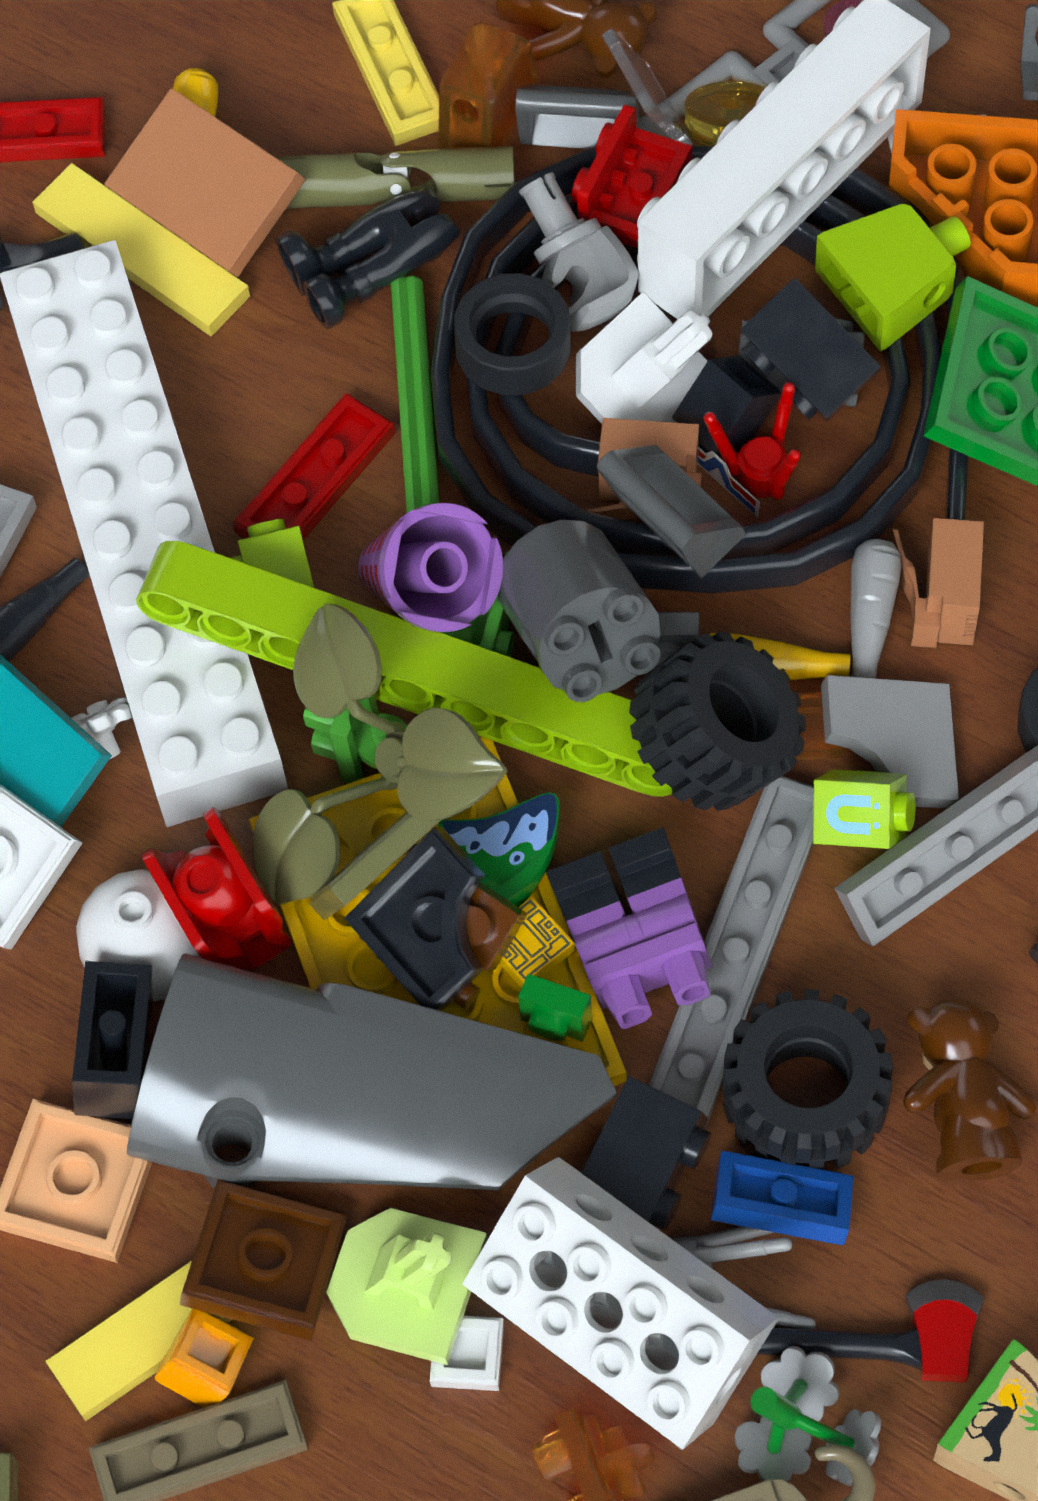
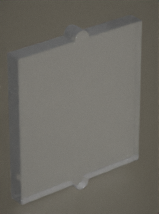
M612 28L602 34L645 113L668 137L670 136L673 140L685 144H692L691 138L650 66Z

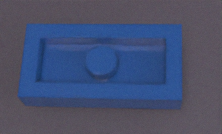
M721 1151L716 1166L710 1220L844 1246L850 1228L854 1176Z

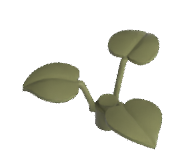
M324 604L323 607L317 610L307 627L295 655L293 667L295 688L304 706L316 716L335 718L348 708L354 718L385 732L386 738L378 744L375 751V764L382 776L378 779L321 797L312 806L306 796L296 789H286L272 797L266 803L257 819L253 836V858L259 880L270 899L277 903V905H283L290 901L303 900L316 895L333 879L340 862V839L334 824L328 818L321 816L330 807L381 790H395L398 788L399 800L412 816L425 821H439L457 815L480 801L508 772L506 766L485 746L473 727L461 715L445 708L425 710L409 723L406 730L401 722H390L366 710L359 700L371 697L379 689L382 676L380 655L373 638L363 624L351 612L339 605Z

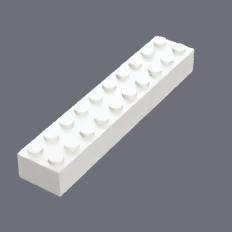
M109 241L0 273L1 282L166 827L203 817V813L212 807L222 811L275 795L288 789L280 754L248 654L154 621L142 613L137 606L136 598L160 543L165 541H181L214 553L215 551L116 241Z

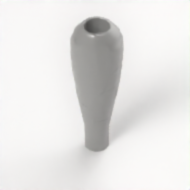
M865 540L855 549L853 556L850 605L853 660L851 677L874 679L877 677L878 663L890 626L901 575V554L892 542L886 540Z

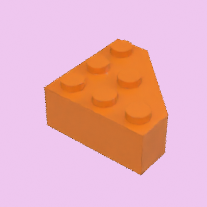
M896 109L889 188L919 208L933 226L951 216H956L966 227L971 241L970 248L955 256L962 265L965 277L969 276L1038 308V120Z

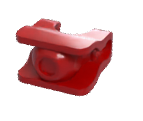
M212 807L203 813L204 819L209 826L205 836L211 845L196 848L188 854L182 850L164 854L154 848H150L141 856L198 955L204 959L253 972L286 951L291 946L292 941L283 927V919L221 813L215 807ZM262 934V935L259 936L258 938H256V939L252 940L251 942H249L251 939H253V938L257 937L258 935Z

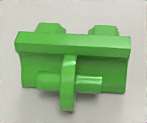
M375 694L367 699L359 700L366 710L390 722H401L406 730L407 725L402 719L392 714H379ZM305 708L303 714L305 726L315 729L311 741L313 753L337 761L342 781L352 783L363 779L362 762L372 768H377L375 764V751L378 744L386 738L385 732L354 718L348 708L335 718H322Z

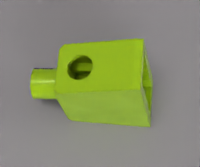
M899 204L817 235L815 271L881 352L949 299L953 293L956 263L953 257L970 248L971 241L966 227L956 216H951L929 228L910 205Z

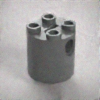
M558 520L544 524L517 540L503 558V578L498 593V600L521 638L537 659L543 673L554 687L565 691L569 699L575 702L590 701L599 694L618 689L637 675L648 673L657 665L661 656L660 649L657 646L661 635L659 614L600 529L584 521Z

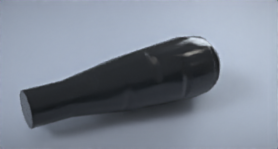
M73 558L55 574L0 606V654L8 662L46 624L47 619L54 614L67 596L90 576L89 571L81 561Z

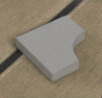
M826 676L821 684L825 743L849 748L870 762L876 772L907 774V792H913L916 807L947 809L959 801L949 684Z

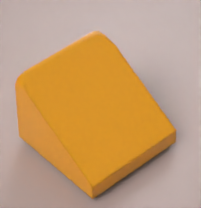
M191 1309L160 1364L155 1380L203 1408L220 1403L230 1393L254 1337L210 1313Z

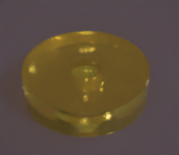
M721 81L695 89L685 100V129L687 133L701 143L715 146L720 134L731 121L735 119L741 121L756 106L757 100L765 87L743 81Z

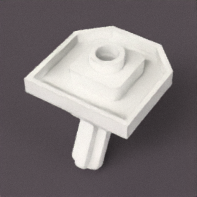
M642 292L576 354V397L601 424L603 418L677 423L671 417L707 363V360L701 355L699 350L712 338L713 333L708 326L711 320L704 313L699 316L693 311H687L672 323L654 302Z

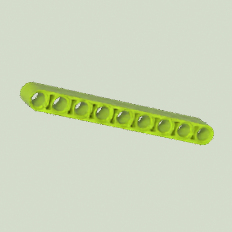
M165 541L160 543L136 598L137 606L142 613L154 621L293 670L298 646L317 610L323 607L324 604L339 605L351 612L363 624L377 646L381 659L382 676L379 689L375 693L376 700L418 715L431 708L449 709L461 715L473 727L478 736L642 794L656 797L672 795V788L666 783L660 786L652 777L655 771L649 762L643 764L638 754V751L642 748L639 741L632 739L630 725L636 722V719L629 714L630 701L632 700L605 692L597 695L590 701L575 702L569 699L565 691L554 687L539 667L440 632L420 629L398 617L185 542Z

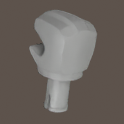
M551 172L543 176L544 179L540 177L519 190L521 197H524L546 237L541 241L543 246L534 252L539 264L547 262L542 280L553 288L560 284L563 279L571 283L573 292L567 306L570 314V330L572 332L585 331L618 315L630 303L639 273L631 256L608 226L601 227L597 218L586 222L584 218L577 220L555 180L554 173Z

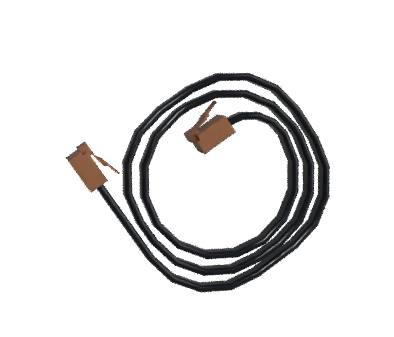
M688 144L692 146V160L695 158L702 159L714 147ZM596 149L584 150L516 181L465 232L441 296L431 369L439 460L468 508L485 520L487 524L483 525L486 529L512 547L517 540L537 526L488 492L455 438L451 400V384L456 353L454 314L462 296L471 289L481 260L527 213L531 212L524 197H521L519 190L540 177L544 179L543 176L553 172L556 177L555 180L564 196L571 194L579 171L583 167L590 169L596 157ZM856 168L780 246L787 247L815 266L817 235L823 233V231L810 223L818 224L825 230H830L866 217L843 201L850 202L868 215L899 204L910 205L929 228L933 225L919 208L909 200ZM572 195L565 197L578 220L577 203L572 202ZM535 217L492 259L485 279L498 274L522 273L536 258L534 252L543 246L541 241L546 237ZM955 256L953 257L956 263L953 293L945 301L948 320L955 289L965 279L962 265ZM547 262L540 264L530 276L542 279ZM563 279L554 289L558 290L567 280ZM933 311L914 326L922 370L920 415L904 468L857 521L793 552L772 554L837 523L887 468L907 405L910 389V377L903 336L888 348L882 350L889 392L874 441L829 491L763 523L741 525L746 535L702 578L648 526L634 523L640 519L615 495L597 470L598 462L609 451L657 445L701 487L702 473H697L699 424L603 418L599 443L563 434L534 414L523 395L499 394L500 409L524 445L556 467L599 477V500L620 502L616 505L582 510L523 469L489 414L487 390L482 389L467 377L473 437L513 500L546 523L558 520L584 521L600 529L641 588L715 594L796 586L852 559L855 549L865 540L878 539L917 496L933 440L923 435L942 353L935 312ZM521 312L509 313L495 354L505 357L520 356L534 316ZM497 316L487 319L477 328V342L485 349ZM951 448L948 450L945 519L933 518L927 557L925 598H919L915 567H913L912 562L905 558L898 530L893 529L891 542L901 554L900 578L902 589L911 605L913 617L911 646L937 648V643L973 645L980 609L984 522L965 520L969 456ZM634 519V522H630V521H626V520Z

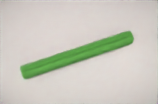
M414 275L400 277L391 283L406 513L426 504L439 503L424 289L421 278Z

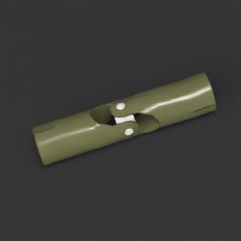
M513 146L395 151L384 155L374 153H335L277 156L278 160L306 179L286 209L372 205L427 186L431 187L440 202L498 200L515 183ZM411 167L429 173L432 178L421 185L411 187L409 182Z

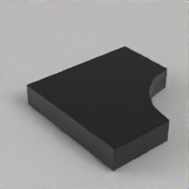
M434 827L344 919L420 1006L442 1011L483 971L470 948L466 919L471 896L485 875L443 827Z

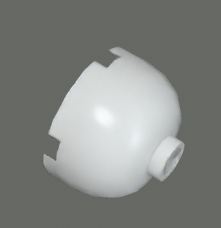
M139 869L114 875L99 884L82 904L76 926L79 957L83 967L85 968V961L152 965L153 1002L166 999L176 967L183 953L200 957L188 940L149 870Z

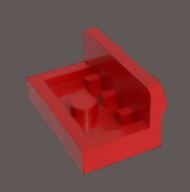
M624 104L614 124L607 122L603 126L596 145V157L590 169L583 167L575 179L571 199L572 202L577 203L578 220L584 218L586 222L597 218L601 227L608 226L622 244L638 249L637 220L641 211L650 200L655 197L662 198L677 183L681 172L692 160V146L637 128L636 108Z

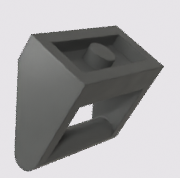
M526 83L518 87L516 94V116L520 144L596 149L598 137L603 126L607 122L614 124L624 104L636 108L637 128L640 129L643 92Z
M657 445L612 450L606 453L597 464V470L615 495L700 578L704 577L746 535L742 526Z

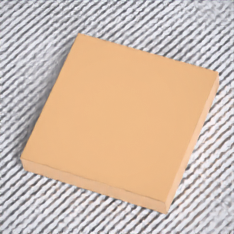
M33 1099L0 1187V1230L118 1263L152 1162L127 1155L131 1125L102 1117L75 1115L73 1109Z

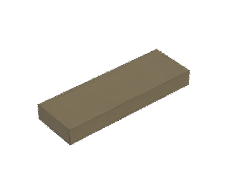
M286 1380L88 1447L104 1501H161L308 1450Z

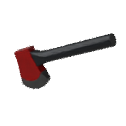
M948 1279L928 1281L914 1287L905 1296L914 1329L885 1333L773 1328L757 1355L781 1356L786 1348L796 1346L801 1348L806 1356L812 1352H821L830 1358L887 1360L906 1364L920 1370L921 1381L966 1383L971 1339L984 1297L977 1290L961 1282Z

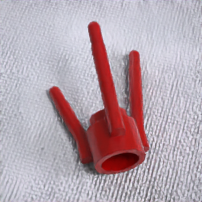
M787 382L783 386L773 430L769 438H754L743 445L739 453L734 451L716 415L712 412L704 415V422L724 462L727 464L730 474L738 476L739 484L755 498H768L772 496L777 500L782 499L785 496V485L801 458L799 450L793 449L787 455L784 449L785 435L795 393V385L792 382Z

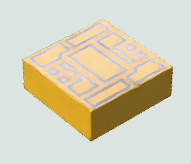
M533 897L519 906L528 915L499 963L521 988L527 974L542 978L575 952L574 942Z

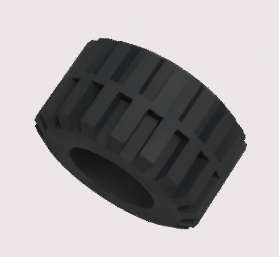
M718 632L712 637L708 633L698 636L649 671L646 677L640 680L634 689L637 697L630 701L629 714L636 719V722L630 725L632 739L640 742L642 749L638 751V754L643 764L649 762L655 771L652 777L660 786L665 783L672 788V796L682 802L691 798L695 808L707 810L714 806L717 811L727 810L735 804L739 805L790 771L797 763L795 757L803 751L805 741L800 734L806 730L805 717L798 712V707L802 705L798 692L791 690L788 681L791 679L783 668L778 670L772 663L774 657L764 649L759 652L755 650L751 640L740 636L734 641L731 634L726 632Z
M805 989L804 1000L793 1001L791 991L776 994V1006L770 1009L762 1001L751 1009L750 1023L743 1019L739 1021L733 1030V1043H727L724 1055L722 1097L725 1098L724 1112L728 1124L735 1123V1137L743 1147L751 1142L755 1145L754 1157L770 1160L772 1156L781 1159L783 1163L796 1165V1163L808 1164L810 1168L824 1170V1163L826 1161L832 1160L836 1168L839 1169L850 1164L852 1151L856 1150L862 1155L872 1145L873 1133H880L885 1122L892 1087L893 1063L891 1053H885L886 1038L880 1027L869 1030L871 1016L861 1007L851 1014L846 1011L847 999L837 994H833L831 1002L828 1003L819 1001V990ZM796 1057H813L833 1066L844 1079L847 1088L839 1098L825 1106L801 1108L779 1098L769 1086L767 1077L775 1067L786 1060Z

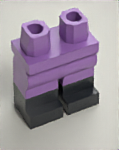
M664 827L609 847L610 854L633 911L630 915L626 916L601 851L546 872L602 1009L608 1007L622 1029L643 1023L653 1015L645 995L649 991L670 984L677 1005H690L708 998L711 994L707 969L713 966L705 948L689 896Z

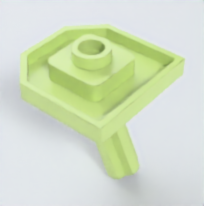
M389 1208L349 1229L326 1291L349 1338L448 1365L472 1292L462 1284L488 1240L487 1233Z

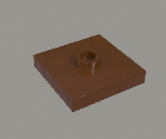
M218 1179L181 1293L180 1305L312 1341L348 1214Z

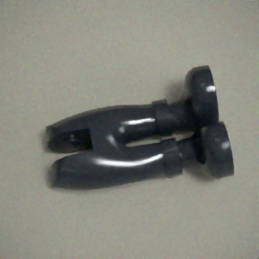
M427 186L396 196L374 207L339 234L335 233L325 238L324 245L311 246L296 231H286L275 238V243L301 296L306 295L312 313L318 322L328 330L345 319L347 308L356 299L359 303H362L373 297L377 291L390 285L394 280L441 256L460 236V230L450 215L437 214L440 208V201L431 187ZM373 254L372 256L368 257V258L365 259L364 261H362V262H360V263H357V262L361 261L362 259L366 258L367 256ZM337 272L343 274L336 278H331V276H333Z

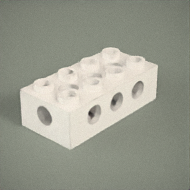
M560 1157L525 1175L462 1284L682 1450L715 1423L779 1319L767 1308Z

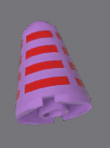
M432 503L411 510L370 541L360 555L358 571L365 588L408 623L428 631L451 632L472 625L468 623L479 614L485 615L490 609L501 587L503 557L497 538H491L488 530L483 525L487 523L478 514L457 504Z

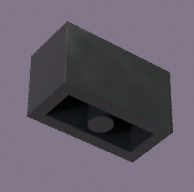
M795 277L740 329L742 335L748 341L741 351L765 376L776 369L787 382H792L795 385L793 405L808 420L818 413L828 422L881 370V366Z
M85 961L72 1077L75 1115L133 1119L147 1065L153 1005L152 965Z
M628 1076L583 1168L582 1174L651 1225L665 1231L671 1223L681 1201L682 1194L674 1191V1188L685 1166L694 1170L701 1161L709 1144L711 1133L703 1129L708 1118L701 1110Z

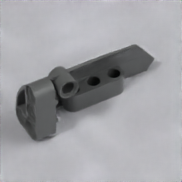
M183 953L176 967L149 1053L129 1134L127 1155L184 1172L187 1170L204 1175L213 1188H215L217 1180L220 1179L249 1188L256 1181H288L500 1190L560 1137L615 1098L617 1092L599 1055L348 985L324 983L315 990ZM238 1145L249 1154L241 1161L225 1162L219 1159L215 1153L223 1146Z

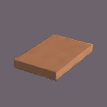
M170 88L104 185L238 278L306 179Z

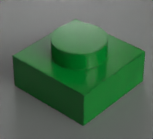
M527 974L518 996L521 1020L527 1022L530 1030L547 1039L562 1041L568 1036L583 1042L592 1020L591 995Z

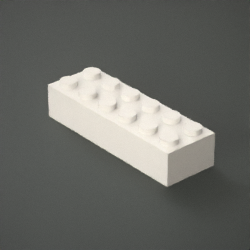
M863 0L856 8L851 6L844 10L837 19L832 32L818 45H809L799 56L794 69L780 83L777 81L770 83L759 96L756 106L741 121L738 119L731 121L720 134L717 144L702 159L695 158L691 160L681 172L677 183L662 198H653L643 208L637 220L638 292H644L655 304L677 319L687 311H693L699 316L703 313L709 316L894 131L896 109L915 110L922 103L931 28L888 0Z

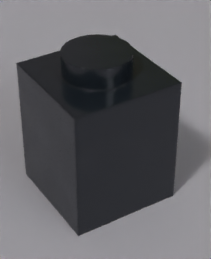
M740 355L713 358L707 361L671 418L677 423L699 424L698 447L705 453L713 451L716 455H721L704 422V415L712 412L722 425L734 451L740 452L743 445L754 438L781 397L782 392Z

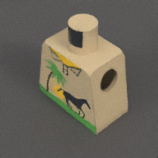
M1013 1339L939 1441L933 1461L1010 1501H1038V1360L1022 1344Z

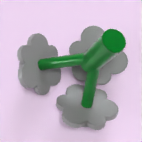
M790 1346L782 1353L781 1360H772L762 1369L761 1381L764 1387L756 1389L750 1401L752 1409L761 1415L762 1418L760 1424L757 1422H745L737 1428L734 1440L737 1448L741 1451L738 1465L744 1472H757L762 1482L769 1479H782L789 1482L792 1473L804 1474L808 1471L811 1459L807 1451L811 1444V1435L827 1442L826 1446L837 1444L852 1448L861 1454L871 1467L879 1452V1439L877 1436L881 1428L880 1416L872 1411L863 1413L854 1409L847 1414L844 1424L837 1426L835 1429L820 1423L819 1421L825 1413V1406L835 1404L840 1395L838 1386L831 1381L835 1374L834 1363L824 1353L812 1352L806 1356L801 1348ZM828 1460L826 1465L827 1476L838 1479L840 1483L846 1486H852L853 1477L849 1469L843 1463Z

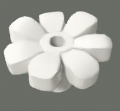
M118 698L109 705L107 700L96 702L87 707L88 715L80 713L71 717L112 755L111 758L121 753L112 730L115 729L119 722L132 718L127 698Z

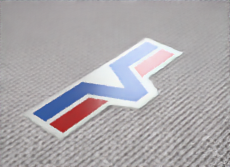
M698 447V465L752 514L759 518L760 502L731 476L727 464L713 451L705 453Z

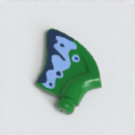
M548 792L492 816L479 819L441 820L438 827H443L484 873L485 877L481 881L482 884L519 907L534 892L552 859L560 827V802L556 794Z

